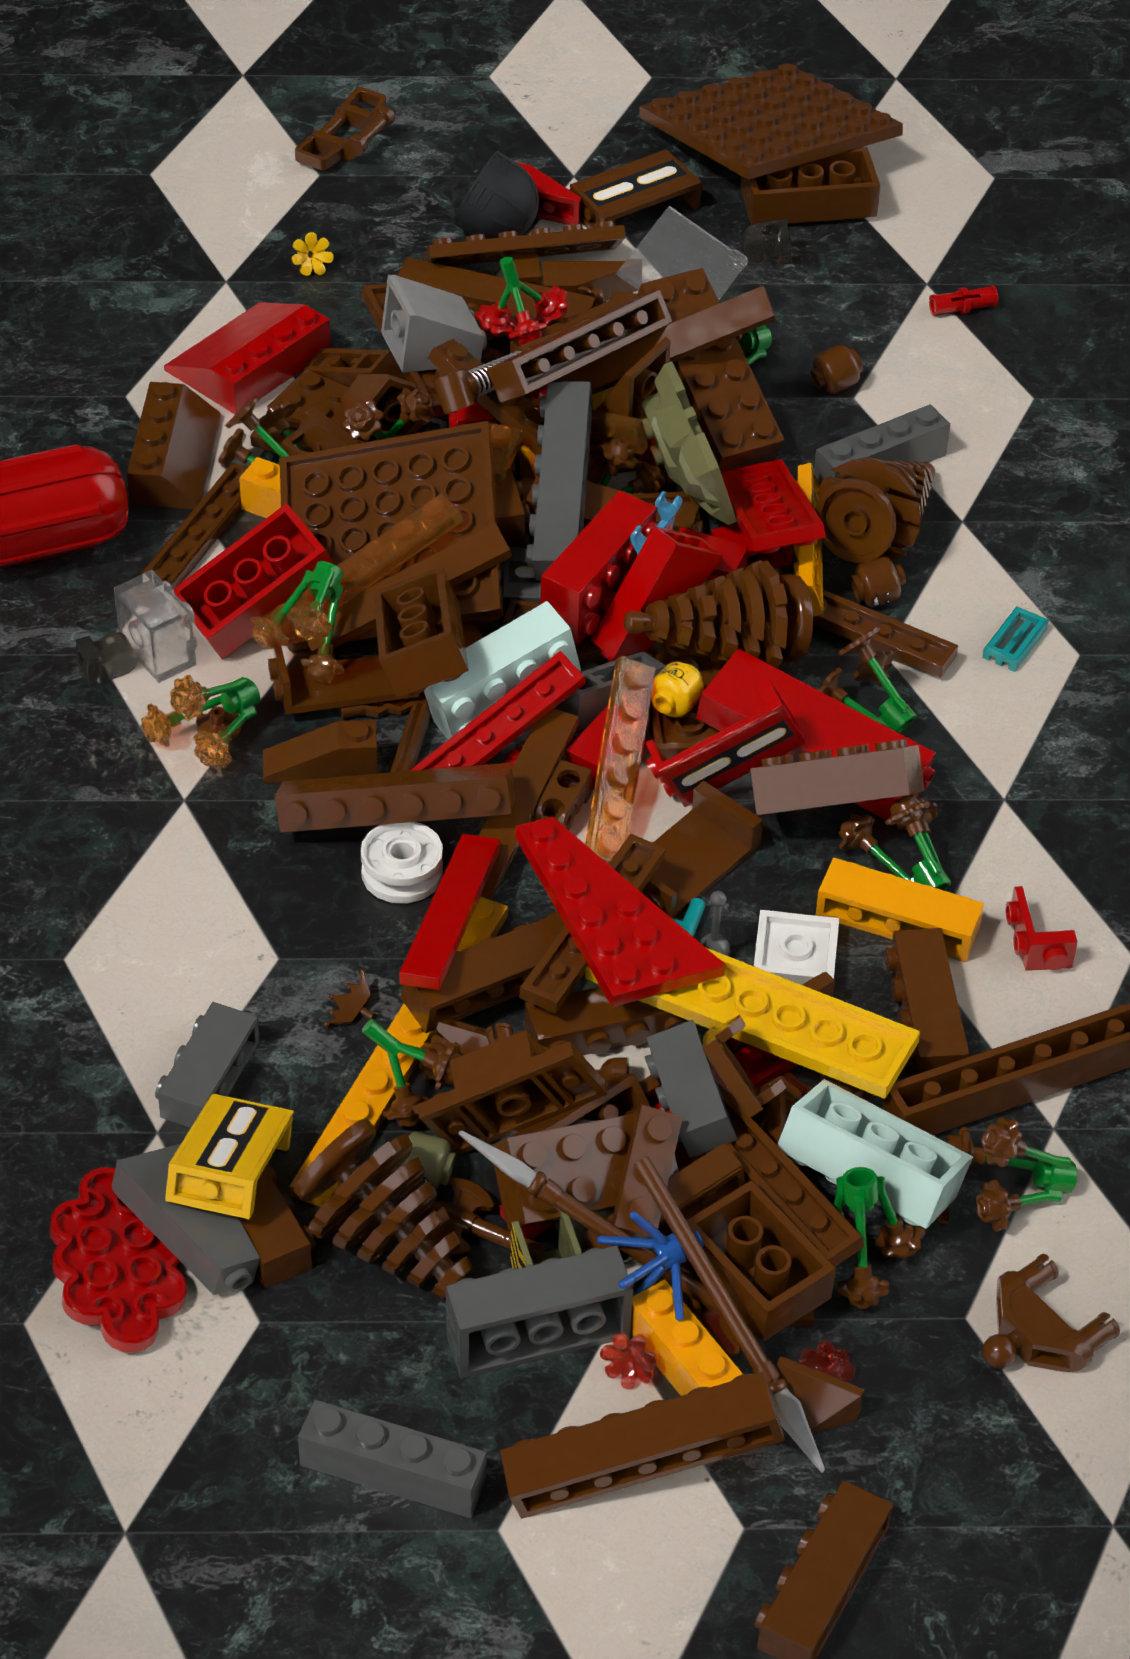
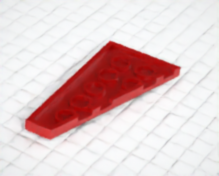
M553 816L516 826L515 838L611 1007L724 976L726 965Z

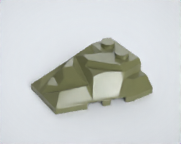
M673 362L666 363L654 381L658 393L646 397L642 403L646 418L640 420L647 439L654 438L656 445L651 446L650 449L657 467L664 465L669 477L683 488L685 494L692 496L711 516L728 525L735 523L737 520L704 432L702 433L696 419V413L693 406H690L685 388Z

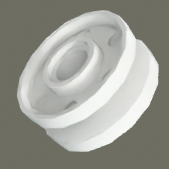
M418 822L382 824L371 830L362 841L361 874L366 889L377 898L390 903L408 904L423 900L434 893L443 876V844L438 834L427 825Z

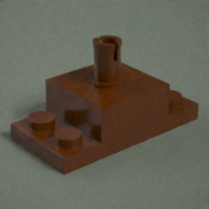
M496 1023L498 1036H495L492 1025L486 1030L489 1045L450 1061L455 1089L438 1093L433 1098L417 1104L419 1118L437 1137L447 1140L450 1143L451 1151L458 1156L475 1149L459 1135L460 1131H464L488 1144L608 1095L605 1080L570 1041L552 1046L545 1051L526 1029L513 1034L511 1025Z

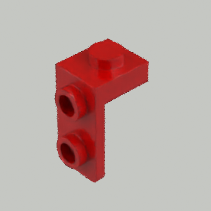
M1015 886L1012 900L1006 902L1005 913L1008 925L1014 926V951L1016 955L1022 956L1025 971L1072 968L1078 943L1075 930L1035 933L1023 886Z

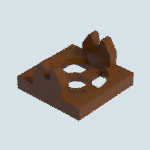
M738 1015L718 1028L714 1026L703 1033L702 1050L745 1114L752 1117L763 1110V1104L776 1097L787 1086L780 1075L758 1089L755 1087L725 1042L746 1027L745 1022Z

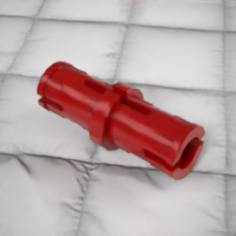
M994 285L971 290L962 287L958 288L956 292L933 294L929 297V309L933 316L958 311L961 314H966L971 309L995 307L998 304V293Z

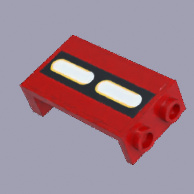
M769 677L755 684L765 708L681 753L667 759L653 739L645 742L652 756L646 759L647 764L656 780L660 779L669 797L676 795L683 806L686 807L693 803L694 788L701 782L705 781L718 790L750 773V769L761 767V759L782 756L806 743L792 712Z

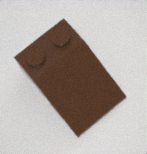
M664 337L629 369L601 405L595 409L592 415V441L603 444V442L610 443L613 439L620 438L632 444L635 450L647 439L640 421L646 418L642 403L646 397L658 393L654 381L663 365L670 362V339Z

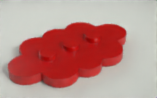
M102 1167L91 1170L84 1175L79 1185L78 1199L63 1202L55 1208L51 1215L50 1235L53 1242L57 1245L53 1255L52 1269L55 1276L64 1283L62 1307L65 1313L72 1320L81 1324L100 1325L104 1340L112 1348L121 1352L135 1353L147 1349L154 1343L158 1336L159 1319L173 1316L181 1310L186 1301L187 1282L184 1275L179 1271L182 1262L114 1193L111 1186L115 1168Z

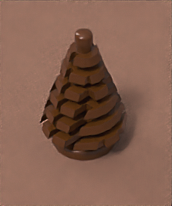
M866 457L854 459L830 469L841 474H839L838 478L833 476L823 478L817 493L821 494V496L816 500L817 506L815 511L824 524L826 537L821 538L822 542L834 555L847 562H855L857 564L882 556L888 557L891 561L905 556L906 550H903V548L907 545L913 547L920 530L922 517L925 513L924 509L927 506L926 501L930 496L929 492L932 488L930 483L933 482L936 475L934 466L929 462L921 463L918 461Z
M767 560L752 563L744 571L743 568L732 571L726 575V578L721 576L707 582V585L702 584L689 588L688 592L668 596L669 599H666L665 602L664 600H657L649 603L644 613L642 611H628L623 619L625 631L630 634L645 631L649 640L664 643L663 639H665L667 646L678 649H686V645L688 646L689 654L698 657L707 656L712 662L718 664H726L739 648L777 669L782 661L797 663L804 658L809 649L813 631L812 602L807 585L800 576L794 574H785L779 578L778 573Z
M367 1118L361 1119L341 1133L315 1158L293 1188V1191L300 1199L310 1201L323 1194L337 1181L341 1184L333 1192L335 1195L327 1200L316 1213L315 1218L310 1222L308 1227L310 1231L308 1232L318 1238H323L338 1230L339 1232L334 1236L332 1243L334 1246L345 1251L355 1247L367 1238L359 1249L357 1257L368 1263L374 1262L396 1243L400 1242L386 1258L387 1260L383 1263L381 1269L394 1276L398 1271L401 1272L417 1259L419 1263L410 1272L411 1274L407 1276V1281L420 1288L434 1276L439 1282L431 1290V1294L445 1299L446 1286L466 1279L470 1275L469 1273L473 1271V1267L467 1256L456 1264L451 1260L457 1252L456 1250L460 1248L461 1243L455 1232L448 1234L438 1244L433 1242L449 1221V1216L444 1207L437 1212L434 1210L416 1225L431 1207L438 1194L431 1181L412 1192L422 1179L425 1169L419 1157L405 1163V1159L409 1157L413 1149L408 1134L397 1136L392 1141L385 1143L362 1165L359 1166L356 1163L372 1144L376 1135L373 1124Z

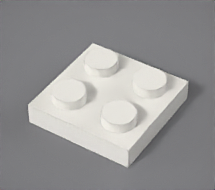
M760 910L754 967L800 985L822 972H827L834 979L839 918Z

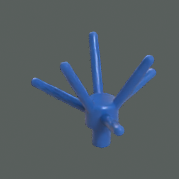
M633 1211L630 1213V1218L654 1239L601 1235L597 1238V1242L604 1245L650 1248L656 1252V1258L619 1281L618 1285L621 1289H624L652 1272L633 1293V1296L653 1286L666 1270L671 1269L675 1318L677 1321H682L684 1319L680 1264L687 1261L685 1252L673 1233L665 1236L640 1214ZM693 1231L700 1245L704 1246L698 1231Z

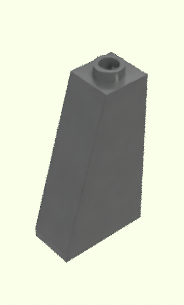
M181 1143L117 1160L111 1186L114 1193L213 1295L227 1291H241L253 1284L260 1257L238 1217L165 1201L169 1162Z

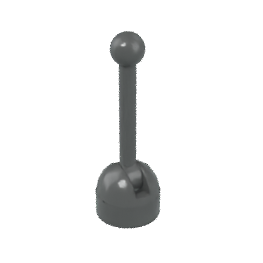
M715 891L710 896V901L714 905L712 931L710 934L705 935L700 943L706 948L729 956V942L719 934L721 908L726 902V895L722 891Z

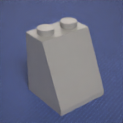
M388 275L381 333L402 373L439 369L428 360V357L434 347L451 339H455L458 343L464 345L468 352L481 362L482 350H485L487 346L486 334L484 330H480L475 321L474 312L469 310L462 296L397 275Z

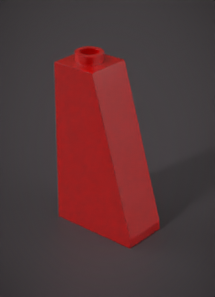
M653 526L591 639L592 642L602 649L601 655L611 662L642 651L646 653L655 641L649 640L645 631L631 634L626 632L623 626L624 615L628 611H642L644 613L649 603L657 600H664L665 602L666 599H669L668 596L685 593L688 592L689 588L702 585L720 563L723 555L701 537Z

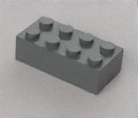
M618 1246L604 1249L592 1248L583 1254L562 1259L550 1258L540 1264L519 1269L508 1268L498 1274L477 1279L466 1278L458 1281L456 1284L446 1286V1333L460 1379L630 1338L633 1286L631 1284L621 1289L618 1285L619 1281L628 1276Z

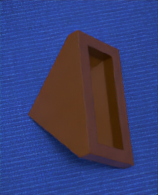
M780 1356L776 1368L781 1375L779 1379H784L787 1382V1389L801 1402L812 1434L858 1419L864 1389Z

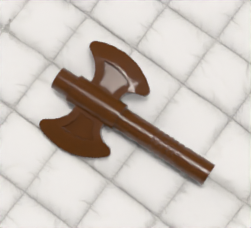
M460 1178L449 1179V1185L454 1192L452 1203L435 1200L425 1213L429 1215L434 1210L437 1212L444 1207L449 1216L447 1225L433 1242L438 1244L448 1234L455 1232L461 1243L460 1248L456 1250L457 1252L454 1255L468 1253L471 1250L470 1245L463 1239V1235L466 1233L468 1235L474 1234L511 1250V1231L480 1219V1216L476 1215L480 1211H492L495 1205L489 1194L474 1182ZM524 1237L531 1259L540 1261L545 1251V1245Z

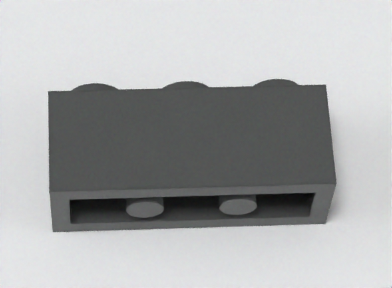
M216 1002L211 1003L205 1015H200L196 1019L192 1036L188 1043L179 1047L175 1055L174 1066L168 1076L163 1075L157 1084L155 1098L159 1102L160 1118L191 1128L212 1093L228 1096L260 1042L257 1016Z
M694 1020L646 1037L651 1054L645 1056V1060L653 1080L660 1078L662 1086L655 1088L661 1107L665 1111L670 1110L671 1113L682 1116L677 1144L683 1143L691 1158L712 1150L721 1144L737 1140L711 1062L702 1050V1038Z

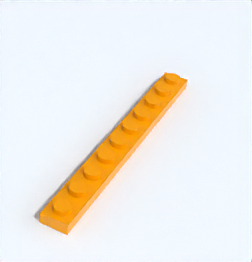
M480 896L457 951L475 946L486 938H495L508 917V906ZM405 1004L402 1005L387 1029L400 1042L421 1048L425 1043H431L432 1037L438 1032L435 1029L425 1033ZM377 1045L290 1184V1196L300 1199L293 1191L296 1182L315 1158L347 1128L364 1118H367L373 1124L376 1132L385 1119L383 1112L389 1109L397 1098L394 1092L396 1081L387 1052ZM399 1052L397 1057L404 1081L407 1083L419 1060ZM337 1181L317 1198L305 1202L322 1207L327 1200L335 1195L333 1192L341 1184Z

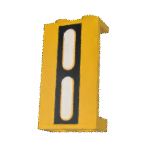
M212 1093L169 1162L165 1201L250 1219L254 1212L257 1181L275 1149L288 1151L294 1111Z

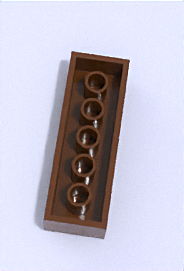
M703 267L642 283L636 296L639 297L660 289L673 322L719 304ZM736 337L673 362L685 388L690 406H693L697 416L696 419L702 433L704 432L720 471L776 459L784 438Z

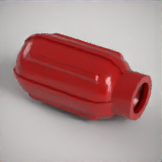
M74 444L0 461V568L96 547L114 539L124 530L128 523V498L125 482L117 463L104 451L91 446Z

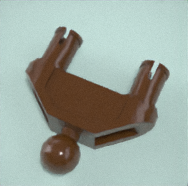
M1040 1254L1034 1261L1018 1272L1007 1271L998 1277L996 1290L998 1334L988 1337L983 1344L982 1353L986 1363L993 1368L1004 1369L1011 1366L1018 1355L1028 1366L1061 1372H1074L1088 1366L1092 1362L1095 1351L1120 1335V1328L1114 1318L1107 1324L1104 1323L1110 1318V1314L1106 1312H1101L1095 1319L1079 1330H1073L1034 1293L1059 1276L1055 1262L1051 1260L1044 1266L1043 1263L1049 1260V1256Z

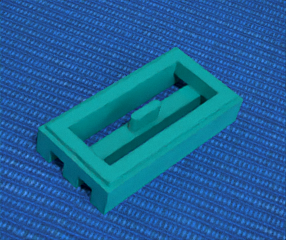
M1016 606L983 649L982 658L989 661L991 657L996 658L995 664L1000 666L1006 662L1009 664L1008 669L1015 672L1047 630L1049 620ZM1021 618L1025 619L1004 649H1000L999 646ZM1035 623V627L1028 634V636L1025 638V640L1022 642V644L1019 646L1014 654H1011Z

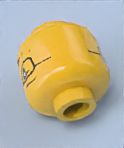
M672 662L651 680L648 688L649 697L659 712L673 718L682 717L700 701L701 694L704 691V682L700 672L692 665Z

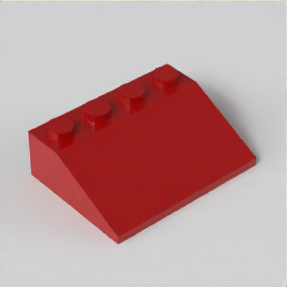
M259 302L165 364L164 371L231 413L236 414L254 396L261 399L302 371L321 348H331L330 319L305 304Z

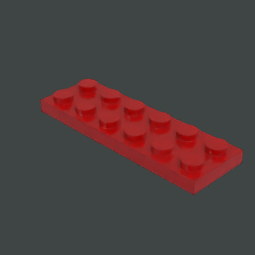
M782 459L720 471L737 524L753 552L773 553L778 551L781 546L791 544L808 546L814 544L816 539L826 538L822 520Z

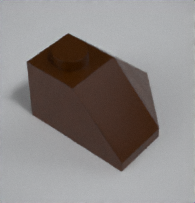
M359 374L340 399L344 410L353 407L359 399L365 403L373 400L376 403L377 409L384 414L383 419L379 421L382 424L380 431L384 433L388 432L400 419L402 411L397 396L402 393L404 388L413 391L417 387L415 383L388 374ZM412 421L410 424L406 423L394 437L415 434L424 423L421 421Z

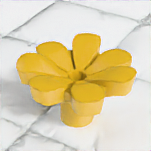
M314 232L306 234L305 242L297 239L292 245L297 251V254L291 257L292 262L295 265L301 264L300 273L305 276H309L312 269L318 275L324 274L326 268L323 262L332 263L334 259L333 253L325 252V249L329 246V241L324 237L317 240V235Z

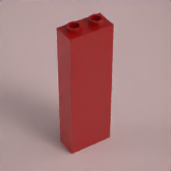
M739 648L701 694L696 719L722 731L765 708L755 684L769 677L792 712L806 741L805 744L782 756L793 755L794 762L800 761L799 754L831 749V756L835 757L838 756L837 749L868 744L869 752L876 751L875 743L906 739L907 747L919 746L924 789L929 786L936 770L931 768L936 752ZM904 796L853 803L887 820L891 817L890 805Z

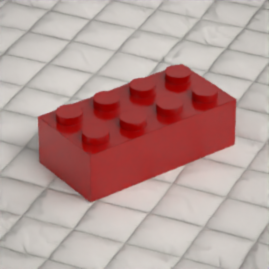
M620 490L541 575L540 605L546 601L550 603L571 628L576 646L587 635H592L595 632L599 621L607 612L637 557V552L630 540L632 532L637 525H641V533L648 537L653 526L658 525L656 523V506Z
M286 503L172 589L170 593L223 660L272 623L280 609L302 582L307 570L314 571L319 561L334 564L326 549ZM308 586L296 604L310 594V586Z

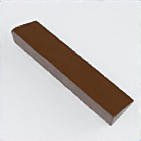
M721 1144L669 1177L667 1189L684 1218L688 1220L746 1184L740 1161L726 1144ZM661 1213L658 1230L665 1236H668L673 1232ZM613 1214L605 1219L612 1223ZM590 1229L582 1234L583 1241L588 1250L592 1248L604 1249L613 1246L599 1244L597 1242L599 1236ZM619 1250L624 1264L633 1259Z

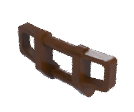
M363 87L355 88L348 98L335 110V115L320 130L314 131L295 148V160L319 170H326L340 160L349 161L361 155L368 148V143L377 133L389 127L395 121L394 112L387 108L386 96ZM359 102H365L374 105L375 108L371 112L356 107ZM343 124L363 130L359 135L354 134L346 139L333 135ZM314 150L325 155L318 156L310 152Z

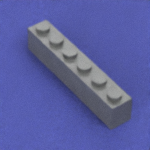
M550 382L547 385V396H541L540 416L545 417L544 425H538L537 430L538 447H542V454L535 455V475L540 477L539 484H533L532 503L533 506H537L536 514H530L529 521L530 536H534V544L527 545V565L533 566L536 581H541V575L583 530L593 412L590 382Z

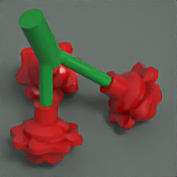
M504 257L500 260V266L506 282L500 301L491 306L481 305L475 317L481 323V329L486 334H492L495 337L501 334H508L509 339H517L519 346L541 338L543 335L542 331L553 321L561 320L567 313V292L564 289L560 290L559 287L553 286L549 291L537 293L520 282L513 258ZM519 290L534 299V307L537 311L536 320L531 319L529 310L525 311ZM511 292L518 310L516 314L517 325L507 306Z

